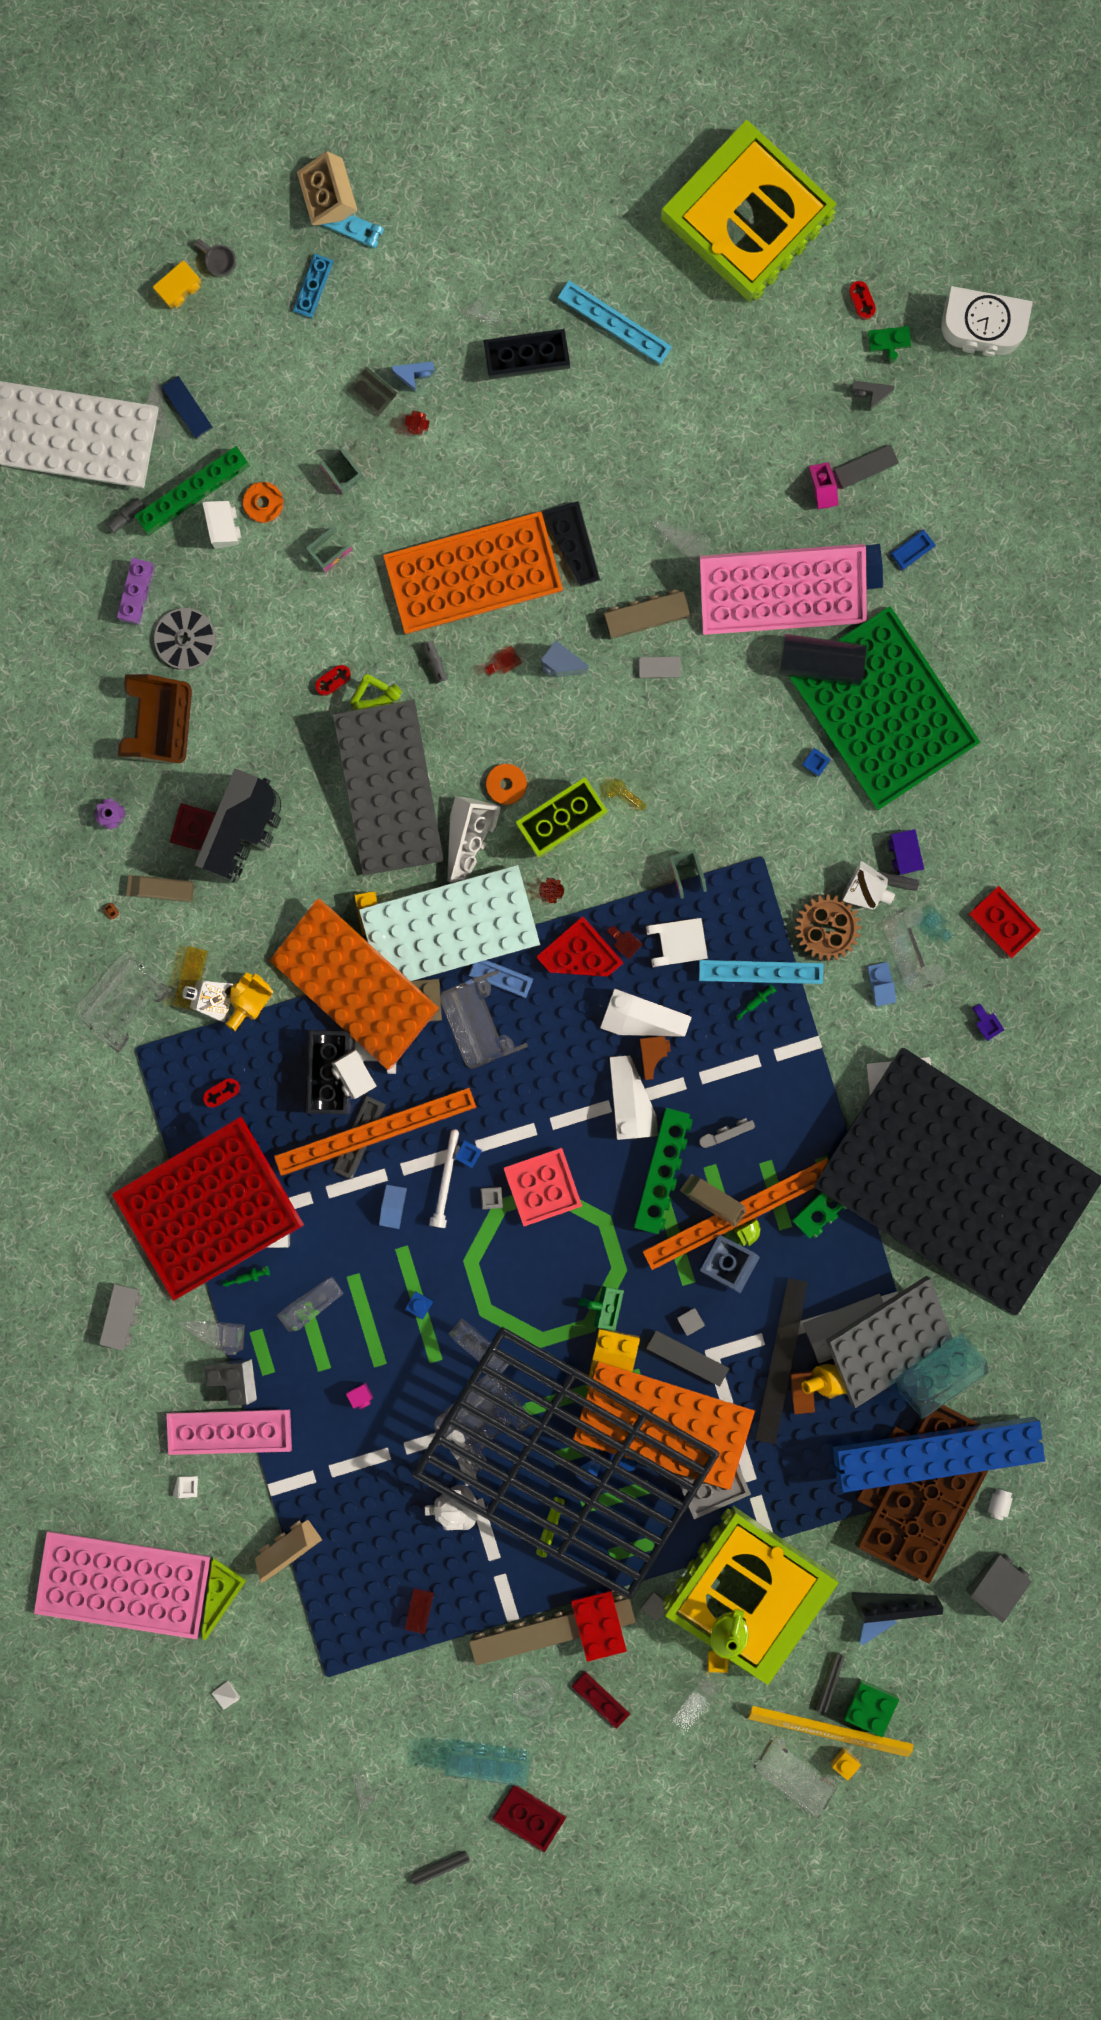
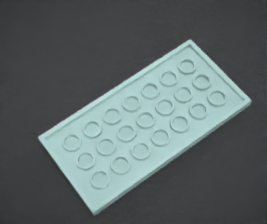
M518 865L359 909L368 943L409 981L540 945Z

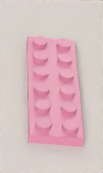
M290 1409L167 1413L168 1455L292 1451Z

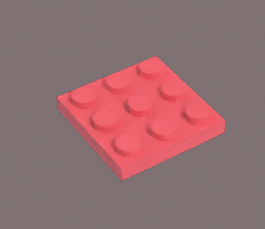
M562 1148L504 1167L523 1226L582 1207Z

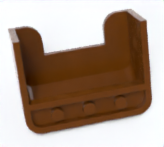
M125 674L124 689L126 694L138 698L135 738L125 737L121 739L118 757L140 761L182 763L187 753L192 697L191 686L184 681L150 674Z

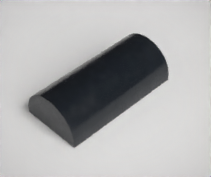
M565 329L483 340L489 380L570 369Z
M784 634L779 675L861 686L867 645Z
M308 1030L305 1113L347 1114V1096L342 1090L343 1083L340 1078L336 1079L331 1070L333 1068L331 1063L349 1052L350 1032Z

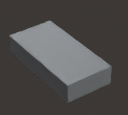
M639 657V678L681 677L680 657Z

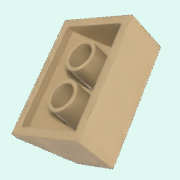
M326 151L297 171L312 225L343 221L358 211L343 158Z
M309 1520L304 1523L298 1521L290 1527V1533L286 1535L283 1532L274 1539L276 1541L275 1544L270 1546L268 1543L259 1550L260 1555L255 1558L261 1583L277 1574L322 1541Z

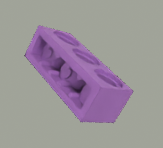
M132 558L117 615L120 621L140 625L155 567L152 562Z

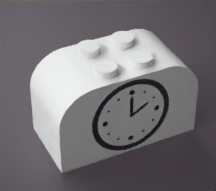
M951 286L945 302L941 324L942 334L948 343L955 347L963 348L962 351L974 353L976 350L983 352V355L994 357L995 354H1010L1018 348L1027 333L1033 301Z

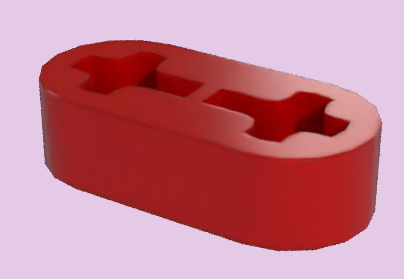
M855 281L849 290L850 297L857 315L863 320H869L876 311L874 301L866 283ZM856 286L864 289L862 291V299H860L858 293L854 294ZM862 302H865L867 308L871 307L869 315L866 312H861L863 309Z
M338 665L323 675L316 682L317 692L322 696H328L345 685L351 678L349 668L345 665ZM338 670L347 671L344 680L342 678L334 680L338 676ZM331 680L333 681V683L328 686L330 689L329 691L326 692L325 690H320V688L322 687L320 684L321 682L324 681L325 683H328Z
M228 1078L207 1090L203 1096V1101L208 1107H217L236 1096L240 1091V1084L237 1080ZM228 1082L230 1084L235 1083L234 1093L231 1091L223 1093L222 1090L227 1088ZM220 1092L221 1096L216 1098V1104L208 1102L207 1099L210 1098V1093L215 1095Z

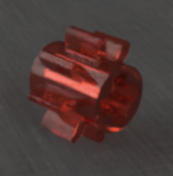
M412 411L411 416L406 415L404 426L408 427L407 432L415 435H422L423 431L428 432L430 420L426 419L427 415L418 411Z
M546 878V882H541L539 894L542 897V901L557 903V899H562L564 887L561 884V880Z

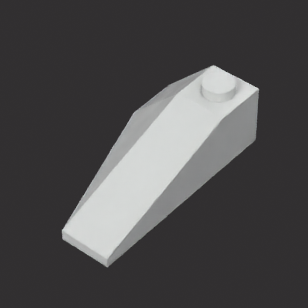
M455 796L450 815L447 881L455 883L469 878L477 863L476 853L480 848L484 850L487 843L483 842L488 831L493 833L501 809L500 806L472 798Z
M614 989L601 1029L618 1035L685 1036L692 1017Z
M631 1056L610 1057L617 1140L658 1136L655 1111Z

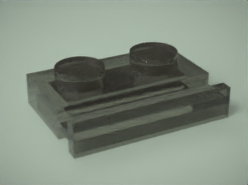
M368 367L347 389L378 416L383 413L398 395L397 391Z

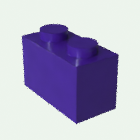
M916 829L891 834L890 839L887 840L889 852L893 851L894 860H891L893 871L898 872V875H904L924 870Z

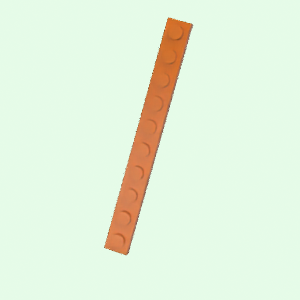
M470 1088L274 1157L280 1175L284 1176L476 1108Z
M827 1158L740 1201L741 1204L745 1205L746 1213L736 1227L815 1188L814 1183L826 1166ZM713 1215L644 1250L643 1253L653 1270L736 1227Z

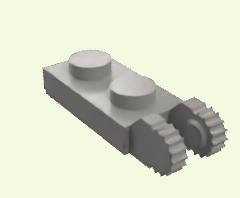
M747 1118L735 1122L737 1126L731 1129L728 1126L716 1130V1135L708 1133L701 1137L699 1142L705 1148L711 1147L754 1129L753 1120L748 1121Z

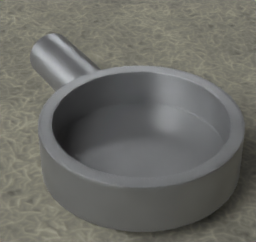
M200 238L197 239L194 245L206 254L205 264L212 275L226 277L234 271L236 257L228 246L215 245L210 247Z

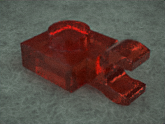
M510 646L494 656L496 662L485 667V671L488 676L499 670L506 674L520 666L522 662L514 648Z
M613 925L607 930L617 940L613 946L628 959L643 945L628 930L622 934Z

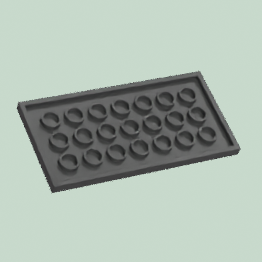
M415 699L333 713L363 876L443 862V853Z

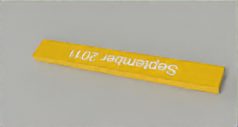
M752 1706L748 1716L749 1720L909 1757L913 1752L914 1745L912 1743L887 1737L882 1738L878 1735Z

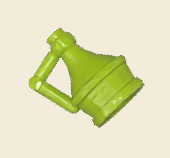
M366 673L350 700L352 705L350 710L396 702L401 697L400 694L403 691L395 683L392 686H388L386 683ZM368 684L385 692L374 699L360 701Z
M735 1609L732 1612L722 1614L712 1627L710 1635L711 1646L714 1652L721 1658H734L742 1653L747 1645L749 1633L746 1622L743 1620V1610Z

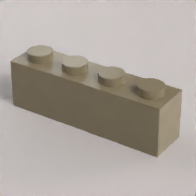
M672 590L666 593L667 596L661 598L655 595L646 598L647 601L643 603L633 601L622 609H619V606L607 609V613H604V618L610 639L689 618L690 612L684 591Z

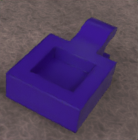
M977 1004L972 1008L980 1019L975 1024L986 1041L1004 1031L994 1013L987 1015L981 1004Z

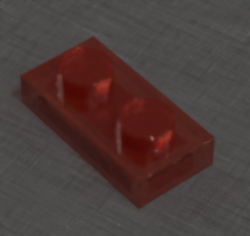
M414 1588L405 1630L425 1634L434 1592Z

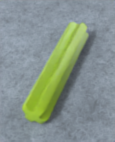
M554 1497L555 1501L564 1505L565 1500L563 1498ZM551 1508L547 1520L557 1525L561 1513ZM544 1528L540 1540L551 1545L554 1533ZM537 1548V1555L541 1557L547 1556L546 1552Z

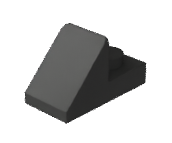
M855 380L851 388V392L855 393L857 397L871 395L869 411L894 391L893 385Z

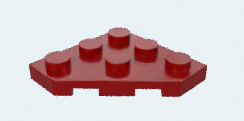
M581 917L537 956V959L550 973L608 977L623 964L622 960L584 917Z

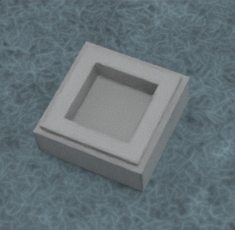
M501 1187L481 1188L482 1209L503 1208Z
M695 1307L677 1317L687 1336L705 1326Z
M653 1592L641 1609L658 1621L664 1613L663 1599Z

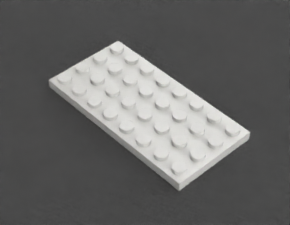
M0 381V465L144 488L159 408L153 405Z

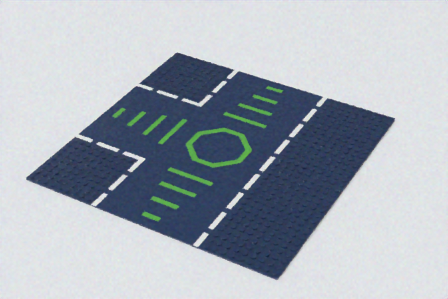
M756 857L704 873L706 892L703 891L699 876L697 875L680 881L684 895L682 899L680 898L676 882L535 925L540 945L487 959L490 962L534 978L526 998L469 976L473 964L413 980L439 979L442 1021H430L396 1062V1074H388L387 1069L378 1061H364L363 1063L376 1087L356 1099H352L350 1096L347 1097V1114L305 1113L308 1030L345 1031L307 995L262 1008L255 1020L245 1017L236 1031L225 1025L229 1020L226 1019L225 1022L219 1021L136 1048L168 1158H173L242 1116L304 1226L290 1233L289 1247H266L206 1283L229 1359H252L257 1400L244 1405V1409H290L292 1451L258 1452L282 1533L285 1532L287 1535L291 1532L290 1527L298 1521L304 1523L309 1520L322 1541L291 1564L327 1677L572 1603L571 1600L611 1590L549 1554L546 1557L537 1555V1547L479 1514L474 1526L469 1530H444L443 1525L435 1520V1515H425L426 1505H434V1501L442 1493L412 1476L413 1470L499 1328L504 1327L589 1376L599 1328L594 1327L597 1310L579 1306L578 1300L584 1298L599 1302L602 1286L624 1290L615 1331L640 1337L632 1372L755 1410L738 1464L751 1495L696 1519L693 1518L688 1506L644 1580L684 1569L692 1559L696 1560L699 1555L698 1550L704 1542L707 1544L711 1538L709 1536L711 1530L715 1525H720L722 1522L721 1516L727 1508L731 1509L732 1506H735L781 1538L873 1510L872 1507L856 1499L860 1490L843 1493L838 1489L835 1471L838 1468L834 1463L833 1447L887 1439L893 1426L912 1434L930 1400L921 1367L857 1408L851 1405L847 1394L829 1399L816 1390L814 1391L815 1412L794 1414L790 1372L809 1370L812 1372L816 1366L835 1364L834 1359L820 1364L817 1362L803 1326L804 1322L877 1294L881 1295L883 1302L898 1294L878 1228L848 1208L845 1210L842 1208L836 1213L838 1217L831 1224L827 1222L822 1227L823 1232L818 1237L814 1238L812 1236L810 1239L807 1238L791 1219L820 1192V1190L813 1188L756 1217L760 1226V1236L752 1245H745L743 1247L754 1252L760 1258L741 1293L732 1290L700 1271L718 1237L653 1270L643 1253L644 1250L715 1215L680 1192V1189L691 1174L700 1177L740 1202L825 1158L829 1161L848 1131L803 984L771 983L777 991L766 997L767 1002L763 1001L752 1011L746 1012L742 1016L743 1018L738 1021L736 1015L740 1014L746 1008V1005L759 995L758 991L763 993L769 988L770 983L699 981V960L652 967L651 959L663 957L660 934L647 935L646 927L697 918L702 919L708 959L702 960L796 963L763 857ZM581 917H584L622 960L623 964L608 977L550 973L537 959V956ZM614 989L692 1017L685 1036H665V1040L670 1041L671 1052H667V1057L661 1058L656 1064L653 1074L654 1079L645 1080L640 1039L660 1036L618 1035L601 1029ZM349 1035L350 1052L355 1050V1039ZM631 1056L655 1111L658 1134L665 1108L690 1114L689 1118L693 1119L690 1131L686 1130L684 1138L687 1139L685 1151H680L679 1158L682 1159L680 1170H675L673 1178L677 1179L674 1191L670 1190L668 1198L672 1200L669 1211H664L663 1218L666 1219L664 1230H659V1234L634 1228L658 1136L617 1140L610 1057ZM228 1078L239 1082V1093L217 1107H208L204 1103L203 1096L207 1090ZM228 1082L227 1088L222 1090L223 1093L228 1091L234 1093L235 1083L230 1084ZM470 1088L476 1108L367 1146L353 1179L332 1171L338 1157L284 1176L280 1175L274 1156L350 1130L366 1096L386 1104L380 1117L382 1119ZM220 1092L215 1095L210 1093V1098L207 1099L208 1102L216 1104V1098L221 1096ZM744 1118H747L748 1121L753 1120L754 1129L711 1147L705 1148L699 1142V1139L708 1133L716 1135V1130L728 1126L731 1129L737 1126L735 1122ZM677 1125L669 1128L670 1136L677 1137L680 1135V1128ZM453 1129H456L459 1135L455 1156L464 1140L480 1148L482 1152L473 1168L458 1161L454 1156L444 1210L445 1220H447L446 1227L430 1226V1217H433V1213H436L450 1133ZM671 1145L666 1146L663 1150L664 1155L672 1157L675 1154V1148ZM562 1148L582 1207L523 1226L504 1167ZM666 1165L658 1169V1174L661 1177H667L670 1173V1169ZM386 1185L407 1188L400 1229L379 1225ZM661 1185L655 1186L653 1188L654 1196H663L665 1192L664 1187ZM501 1187L503 1208L482 1209L481 1188ZM829 1197L826 1204L829 1208H834L837 1201ZM655 1205L650 1206L647 1210L648 1215L656 1217L659 1214V1208ZM814 1211L811 1218L815 1223L819 1222L822 1214L820 1211ZM732 1230L721 1235L740 1245ZM264 1266H268L270 1270V1276H260L257 1282L251 1280L241 1284L234 1283L227 1287L222 1284L224 1280L231 1281L239 1275L251 1272L252 1268L258 1271L262 1270ZM415 1291L433 1301L424 1319L405 1310ZM695 1307L705 1326L687 1336L677 1317ZM657 1330L727 1366L729 1370L721 1386L719 1387L648 1350L647 1346L654 1332ZM505 1337L498 1346L499 1349L560 1384L564 1382L568 1375L566 1372ZM494 1355L487 1364L488 1367L549 1402L553 1400L557 1391ZM484 1373L481 1374L476 1384L541 1420L546 1411L545 1408ZM575 1378L569 1389L586 1398L588 1392L586 1384ZM366 1383L373 1396L369 1400L371 1404L362 1409H359V1407L353 1408L346 1393ZM473 1391L470 1392L466 1399L467 1403L530 1438L536 1428ZM564 1396L558 1406L577 1418H580L583 1406ZM460 1409L455 1417V1420L518 1456L525 1446ZM553 1414L548 1425L573 1439L576 1426ZM449 1427L444 1435V1438L506 1473L510 1471L514 1464L512 1461L452 1427ZM542 1432L537 1443L579 1467L591 1460L545 1432ZM440 1444L433 1453L437 1458L496 1491L503 1482V1480ZM584 1445V1446L588 1447L589 1449L594 1450L593 1447ZM534 1450L530 1452L526 1459L588 1496L591 1495L596 1487L594 1484H585L573 1472ZM599 1450L598 1454L605 1458L609 1457V1452ZM429 1462L422 1472L450 1489L456 1485L468 1487L473 1492L477 1504L487 1509L493 1499ZM637 1462L636 1468L630 1471L678 1500H683L684 1494L679 1485ZM600 1466L597 1474L598 1478L602 1477L606 1467ZM522 1467L515 1477L553 1500L554 1497L563 1498L565 1500L564 1506L578 1514L585 1505L582 1501ZM613 1473L608 1481L612 1486L670 1519L677 1510L676 1507L616 1473ZM510 1485L504 1496L545 1519L548 1518L551 1509L549 1506ZM604 1490L597 1499L600 1503L658 1536H661L666 1528L664 1524ZM499 1503L494 1514L541 1539L544 1527ZM594 1508L591 1509L586 1517L588 1520L650 1554L655 1546L654 1542ZM561 1514L557 1526L569 1531L574 1521ZM737 1524L738 1526H740L741 1528H743L744 1530H746L747 1532L761 1540L763 1543H766L765 1541L757 1537L755 1534H753L740 1524ZM581 1526L575 1535L638 1572L645 1562L584 1526ZM554 1534L550 1546L558 1549L563 1538ZM572 1543L565 1552L566 1555L623 1587L631 1585L634 1580L632 1577Z

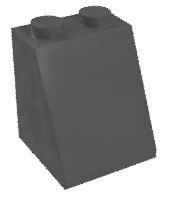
M996 1553L966 1591L975 1601L1003 1623L1030 1585L1031 1580L1027 1578L1030 1574L1022 1567L1017 1569L1012 1565L1013 1560L1005 1553L1002 1556Z

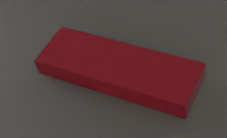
M586 1671L571 1685L579 1695L616 1729L630 1715V1712Z

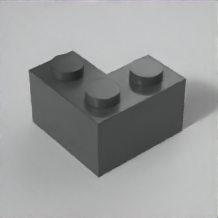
M252 1359L215 1361L204 1366L207 1386L226 1385L228 1406L247 1405L257 1400Z

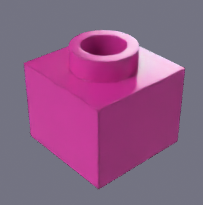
M366 1383L346 1393L353 1408L359 1407V1409L370 1405L369 1400L373 1398Z

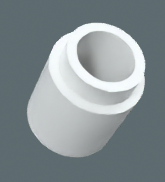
M996 1489L995 1493H992L988 1512L992 1513V1518L1003 1520V1517L1008 1518L1013 1499L1011 1498L1012 1493Z

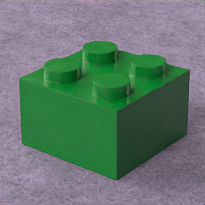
M859 1679L843 1714V1718L845 1721L883 1738L899 1698L891 1692Z

